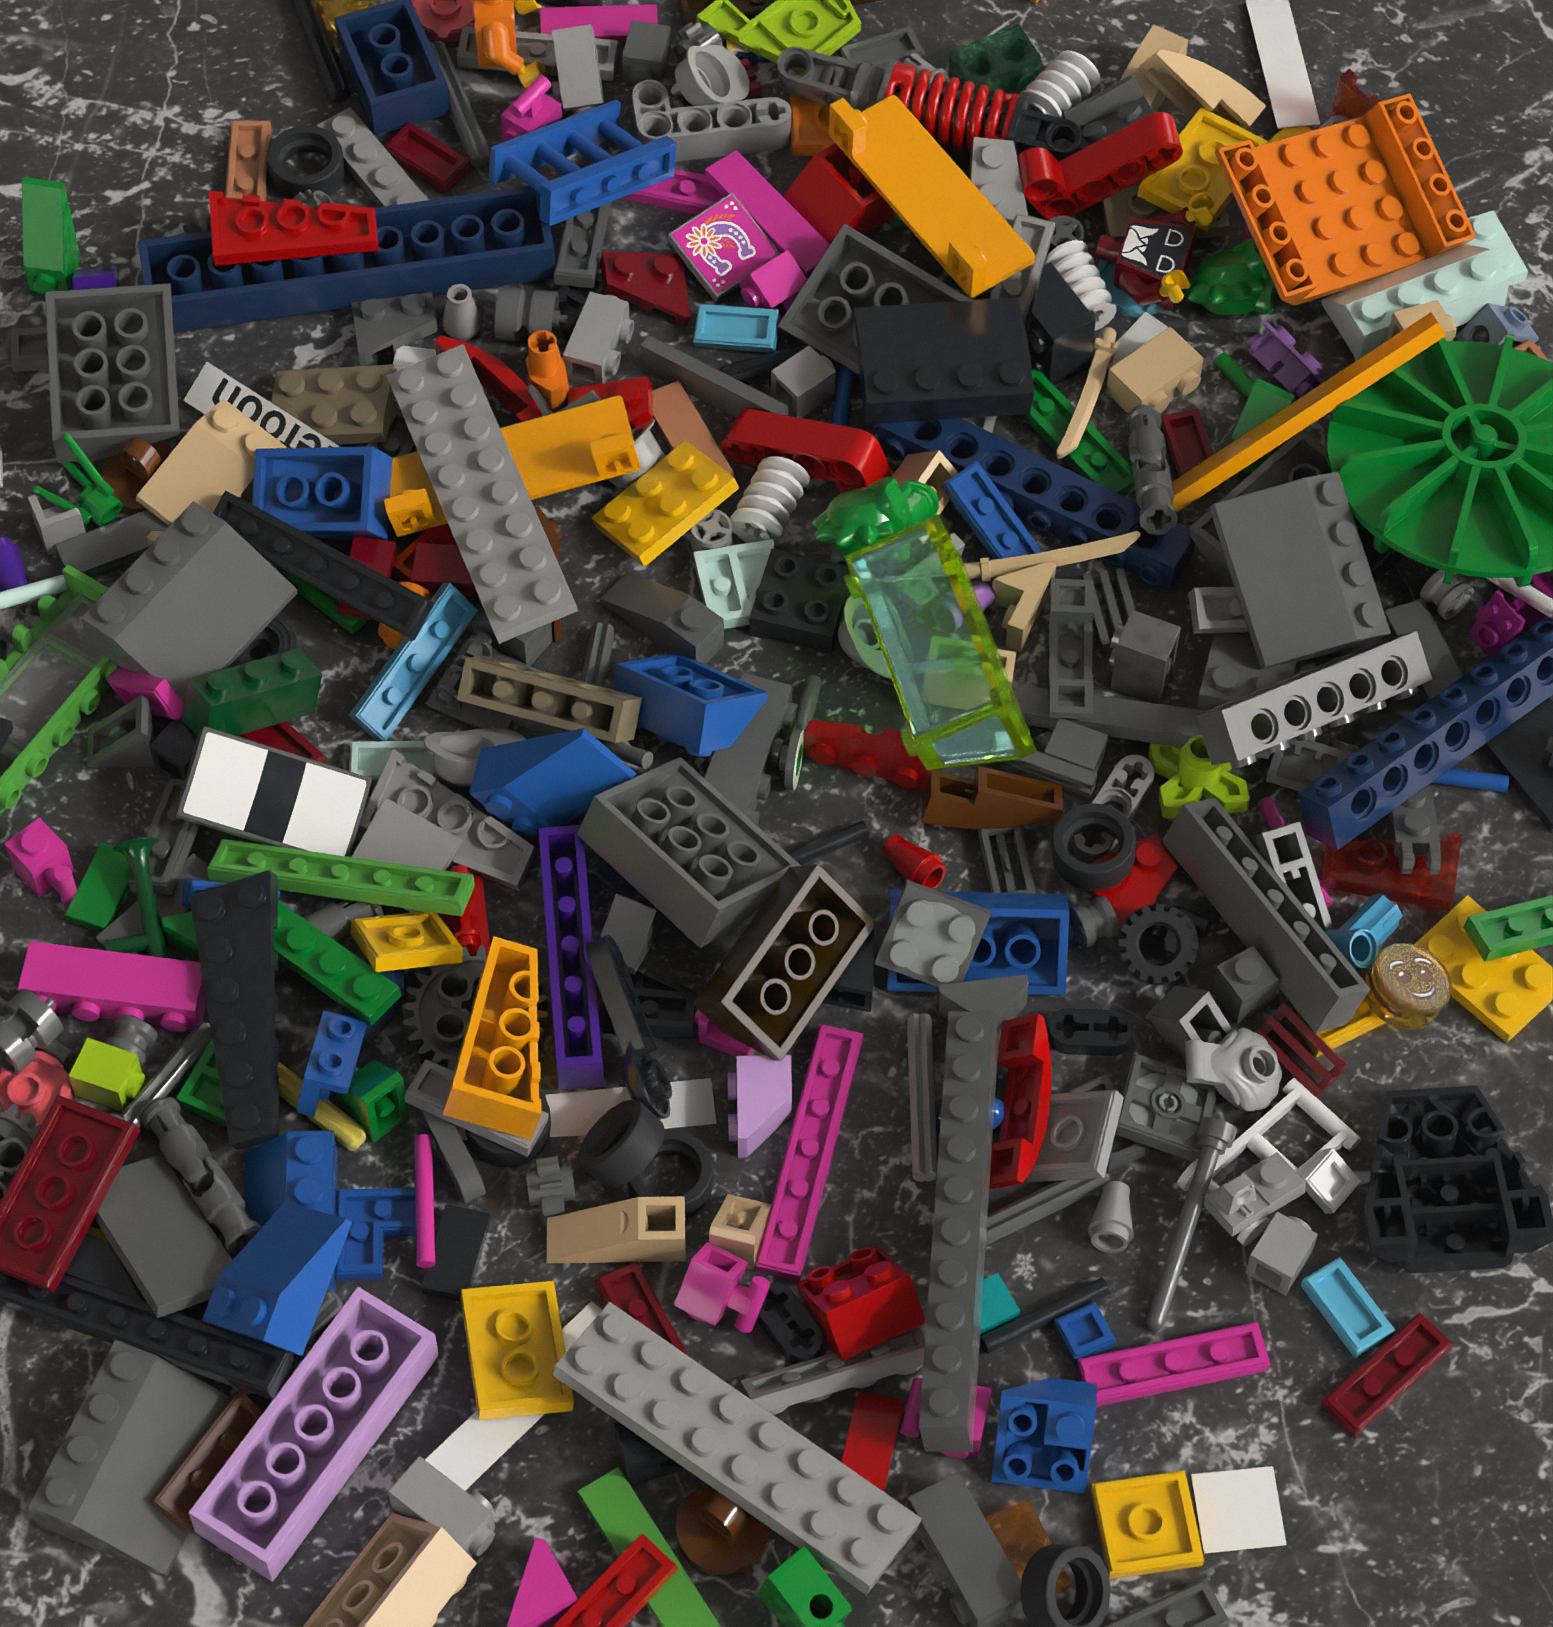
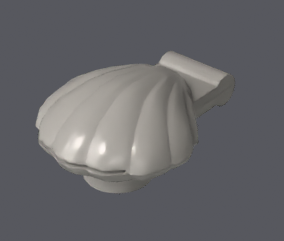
M1240 1028L1228 1033L1218 1044L1203 1042L1202 1040H1188L1185 1042L1187 1082L1214 1085L1220 1095L1242 1111L1265 1109L1278 1095L1282 1070L1278 1063L1276 1052L1262 1035L1246 1028Z

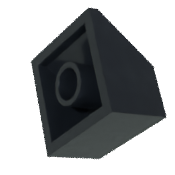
M1051 262L1044 265L1031 312L1028 347L1032 370L1036 368L1055 386L1090 368L1096 319Z

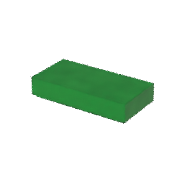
M101 842L65 914L67 923L101 933L115 921L130 891L127 880L132 870L126 857L122 853L113 851L114 846Z

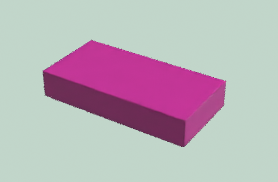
M116 668L107 677L108 683L125 705L143 695L149 698L153 715L179 720L182 716L184 703L165 678Z

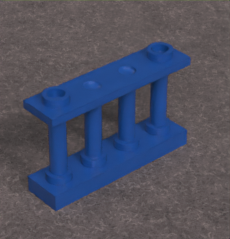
M613 100L490 147L489 182L496 185L517 176L540 193L539 219L548 226H551L673 178L677 143L667 135L646 144L638 141L619 127L621 103ZM611 140L625 150V152L612 156L598 145ZM580 152L594 162V164L581 169L566 157ZM548 164L563 176L549 181L534 169Z

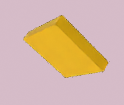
M423 911L351 920L350 934L375 972L462 963L463 948L438 913Z
M1185 1470L1091 1484L1090 1490L1109 1580L1203 1566L1204 1557Z

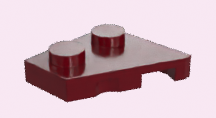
M602 252L600 266L604 294L613 295L623 301H629L637 308L651 314L654 308L677 317L675 324L688 327L691 314L683 260L678 254Z

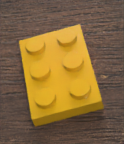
M1201 107L1179 134L1183 148L1181 158L1174 164L1146 177L1139 185L1138 196L1173 213L1188 207L1189 200L1195 194L1207 193L1215 204L1212 209H1209L1213 214V220L1208 225H1201L1197 220L1195 221V226L1207 232L1234 197L1214 152L1219 148L1250 139L1254 147L1270 142Z
M685 440L591 518L599 531L645 567L737 491L739 486L731 474Z
M1467 895L1408 950V954L1424 957L1432 961L1434 965L1432 967L1439 974L1445 991L1505 1043H1508L1553 1000V967L1533 950L1484 962L1463 926L1469 916L1487 911Z
M554 1281L461 1289L460 1300L478 1419L488 1420L573 1411L574 1399L572 1389L552 1375L555 1365L566 1353Z

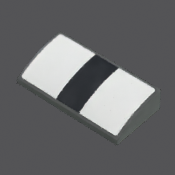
M204 726L196 739L175 817L269 846L349 857L364 811L372 778Z

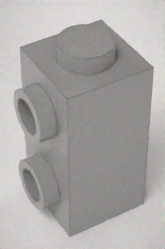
M591 24L552 30L553 42L547 43V53L550 67L557 66L559 81L552 82L554 100L563 105L566 116H574L605 104L595 34Z
M589 293L563 353L568 380L589 386L606 383L609 375L614 376L616 374L621 359V352L619 350L622 343L628 344L634 330V320L629 319V302L620 300L613 295Z
M420 1456L388 1491L392 1509L402 1516L442 1527L470 1557L473 1554L480 1556L484 1553L495 1537V1532H493L495 1524L491 1503L475 1490H470L467 1493Z

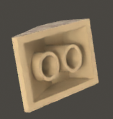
M222 399L192 426L137 494L136 501L169 526L193 501L213 513L225 490L251 504L256 449L287 447L228 401Z

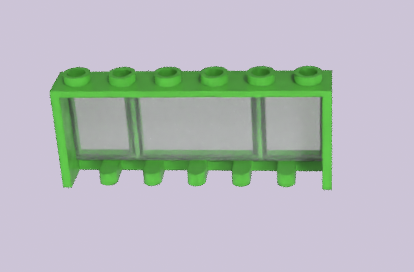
M68 564L62 570L67 586L65 592L58 600L49 594H44L38 603L41 617L39 622L32 630L22 624L17 625L11 635L15 649L5 661L0 658V717L12 721L14 728L0 752V816L6 809H11L15 806L22 790L30 780L43 773L49 758L58 747L64 746L70 741L75 732V727L86 714L90 715L97 709L103 694L110 687L107 677L116 668L123 669L87 644L81 617L109 588Z

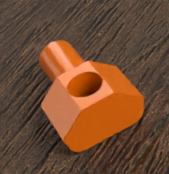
M539 330L530 335L528 339L529 355L525 359L528 386L533 384L544 397L552 413H557L568 405L567 393L569 386L563 358L560 356L555 335L546 330Z

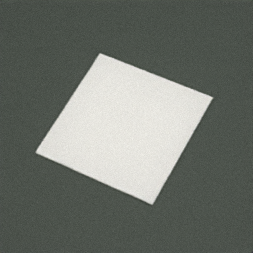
M1273 1466L1191 1474L1204 1553L1287 1545Z

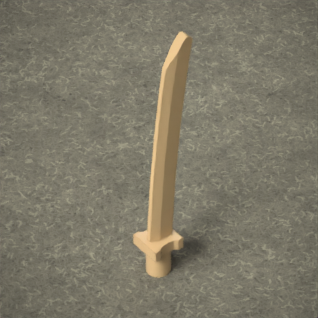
M1102 328L1099 338L1096 337L1091 358H1093L1091 368L1073 417L1057 449L1056 457L1058 459L1065 457L1078 447L1089 422L1108 365L1113 363L1118 343L1115 342L1117 333L1113 328Z
M1134 531L1108 539L1036 554L990 561L989 557L980 558V562L960 564L961 580L982 578V582L991 581V577L1002 576L1045 562L1054 563L1057 567L1121 553L1140 537V533Z

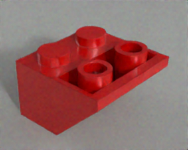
M836 143L815 154L783 196L830 245L843 224L865 235L894 217V210Z
M878 1246L858 1249L850 1254L849 1259L832 1267L823 1266L814 1269L808 1274L806 1279L795 1283L798 1293L810 1315L820 1327L826 1345L842 1361L926 1323L910 1274Z

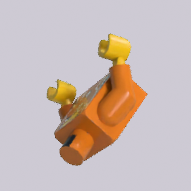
M473 0L478 68L502 67L512 75L518 74L522 85L527 89L540 75L546 73V69L539 60L525 66L524 59L517 55L514 6L519 14L524 15L542 8L541 5L537 4L535 0Z

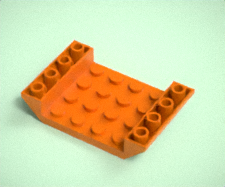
M1410 93L1381 101L1365 115L1258 147H1254L1250 139L1219 148L1214 152L1281 300L1293 306L1353 288L1462 246L1476 238Z

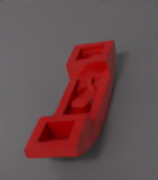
M439 336L435 339L436 355L464 344L480 384L516 416V424L543 416L525 383L497 358L478 347L454 338Z
M1039 1013L1002 1021L997 1062L1008 1068L1003 1104L1004 1119L1001 1122L999 1142L992 1143L989 1189L1023 1183L1037 1160L1045 1137L1051 1100V1058L1044 1017Z
M859 1391L841 1463L885 1492L905 1400ZM820 1563V1566L824 1571L832 1572Z

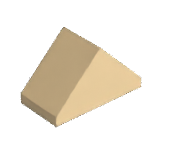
M727 1194L711 1224L709 1243L747 1261L746 1269L754 1271L771 1204Z

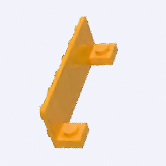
M891 95L862 112L858 109H853L844 98L830 104L829 136L970 299L1035 262V253L896 95Z
M619 395L500 428L531 500L641 470L622 396ZM418 451L392 458L390 498L384 499V503L397 537L447 524V519Z

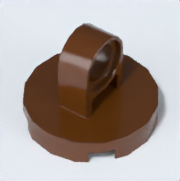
M133 437L119 451V454L108 458L103 467L102 478L115 490L113 495L123 503L121 513L132 516L147 510V508L136 501V496L174 450L171 446L161 442L149 444L144 439Z
M708 1484L701 1485L689 1494L677 1512L675 1533L680 1553L692 1568L708 1576L718 1577V1574L728 1575L735 1572L736 1575L746 1573L760 1562L769 1546L770 1528Z

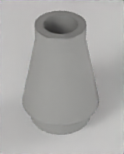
M456 284L447 291V302L442 318V327L451 338L468 341L474 338L481 329L482 317L473 300L471 289L464 284Z
M1110 1181L1103 1185L1102 1195L1088 1227V1234L1091 1237L1092 1245L1104 1252L1116 1253L1125 1250L1128 1242L1134 1236L1129 1201L1130 1188L1125 1183Z

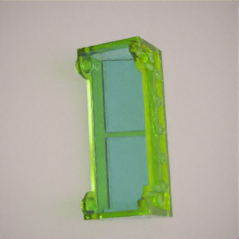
M939 514L844 556L850 571L849 574L844 576L845 582L853 599L861 597L865 603L907 719L905 721L907 730L900 733L909 756L914 757L918 755L926 770L1022 759L1037 752L965 563Z

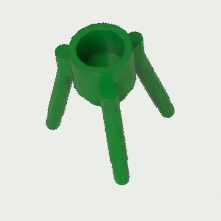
M64 433L63 440L94 482L92 484L72 462L61 463L85 489L78 498V502L82 506L78 507L39 486H34L33 492L65 511L78 508L84 525L88 524L91 520L99 527L108 525L119 514L123 503L113 495L115 490L102 478L69 433Z

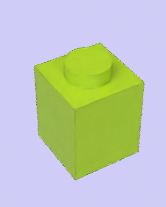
M87 1037L69 1074V1079L75 1096L123 1112L131 1098L135 1099L142 1090L145 1074L142 1072L137 1054Z

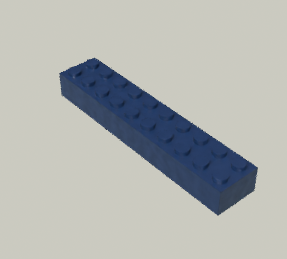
M530 186L375 208L379 251L215 266L211 231L138 241L144 285L169 283L171 285L174 332L352 307V302L369 299H383L432 292V295L447 294L448 289L456 284H464L471 290L552 279L554 278L555 253L550 226L539 219L540 193Z

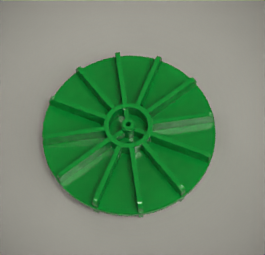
M1506 333L1503 345L1474 341H1446L1445 337H1443L1357 395L1341 402L1333 410L1326 438L1328 468L1330 473L1339 472L1353 516L1375 536L1373 548L1380 554L1392 548L1415 561L1444 570L1442 583L1451 585L1453 574L1456 573L1484 578H1513L1516 585L1520 588L1530 585L1532 575L1553 570V363L1531 353L1512 348L1515 336Z

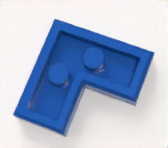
M415 1187L337 1190V1216L352 1221L336 1264L335 1275L337 1281L383 1280L384 1237L416 1236Z

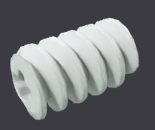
M1066 50L1060 52L1054 61L1045 68V71H1042L1035 78V81H1032L1022 93L1029 94V110L1063 119L1066 111L1080 104L1082 98H1085L1091 92V88H1095L1100 83V75L1094 64L1085 56L1075 51Z
M1073 240L1053 249L1047 255L1044 265L1050 262L1053 264L1096 319L1095 331L1103 328L1114 318L1117 309L1115 304H1111V294L1105 290V282L1100 278L1099 269L1094 266V259L1088 253L1087 244L1080 240Z
M774 456L764 458L759 463L757 472L752 476L749 486L745 489L744 497L738 502L737 510L730 517L733 533L746 543L779 538L783 533L782 526L786 525L790 520L789 513H792L797 507L796 500H799L803 495V487H806L810 482L808 472L801 465L787 458Z

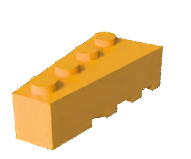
M493 937L483 965L442 1115L528 1140L532 1139L541 1116V1099H539L541 1075L540 1062H538V1040L540 1035L539 1022H537V1003L539 1000L537 949Z

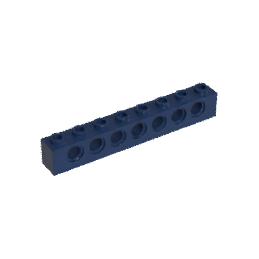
M962 418L880 423L878 425V441L883 453L892 460L903 462L909 454L940 450L958 473L978 461L1018 518L1028 522L1036 530L1047 531L1065 540L1070 546H1077L1138 531L1140 537L1124 552L1101 558L1113 567H1123L1125 570L1140 576L1143 581L1150 585H1158L1171 591L1194 554L1195 543L1188 533L1189 527L1177 522L1176 526L1166 534H1150L1140 525L1139 515L1142 509L1138 506L1137 502ZM1103 527H1108L1112 530L1103 529ZM1139 545H1146V546H1149L1150 548H1143V547H1140Z
M1544 618L1534 624L1530 629L1503 646L1499 651L1475 666L1471 671L1450 686L1444 688L1436 696L1412 711L1408 716L1387 731L1381 733L1373 741L1350 755L1342 763L1298 793L1307 835L1339 850L1553 695V621Z

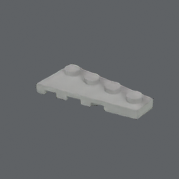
M974 137L971 142L969 179L1012 227L1016 213L1028 216L1014 141ZM993 287L975 297L990 298ZM1036 289V292H1035L1034 299H1033V302H1032V303H1034V300H1035V297H1036V293H1037V289Z
M393 749L362 814L358 827L359 830L364 833L366 832L386 797L463 840L450 863L451 866H466L470 873L519 891L537 853L535 847L493 817L479 811L472 806L470 801L443 786L431 774L423 769L420 770L407 761L405 756Z

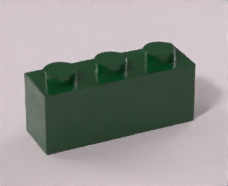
M297 648L191 678L188 681L181 719L196 736H198L204 726L238 736L310 715L315 712L322 673L303 651Z

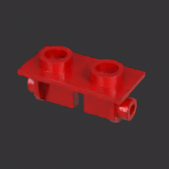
M463 865L454 866L450 869L451 872L472 874ZM474 876L475 887L463 915L442 914V919L461 947L467 948L470 956H476L480 945L485 947L487 956L490 948L483 880L482 876Z

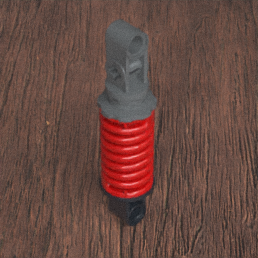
M801 47L787 48L778 58L779 84L785 93L817 101L828 107L837 100L844 98L853 109H858L861 112L891 95H896L943 149H950L953 146L957 153L968 151L971 156V142L974 137L1014 141L1016 156H1019V154L1027 149L1040 147L1045 148L1058 161H1061L1079 152L1081 148V130L1079 126L1069 119H1062L1029 110V94L1004 93L1002 89H995L992 99H989L990 89L987 85H980L975 95V84L972 81H965L960 91V79L958 77H951L948 80L947 87H945L946 77L943 73H936L932 83H930L931 72L928 69H922L919 72L918 78L915 79L916 68L913 65L902 63L896 59H891L886 69L873 67L872 63L868 61H862L861 64L839 56L825 55ZM793 67H800L805 70L803 74L798 76H792L787 73ZM1002 104L1007 105V108L1003 109ZM1058 139H1067L1072 145L1068 148H1059L1053 142Z

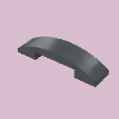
M1051 578L1048 664L1049 718L1093 719L1092 623L1094 580Z

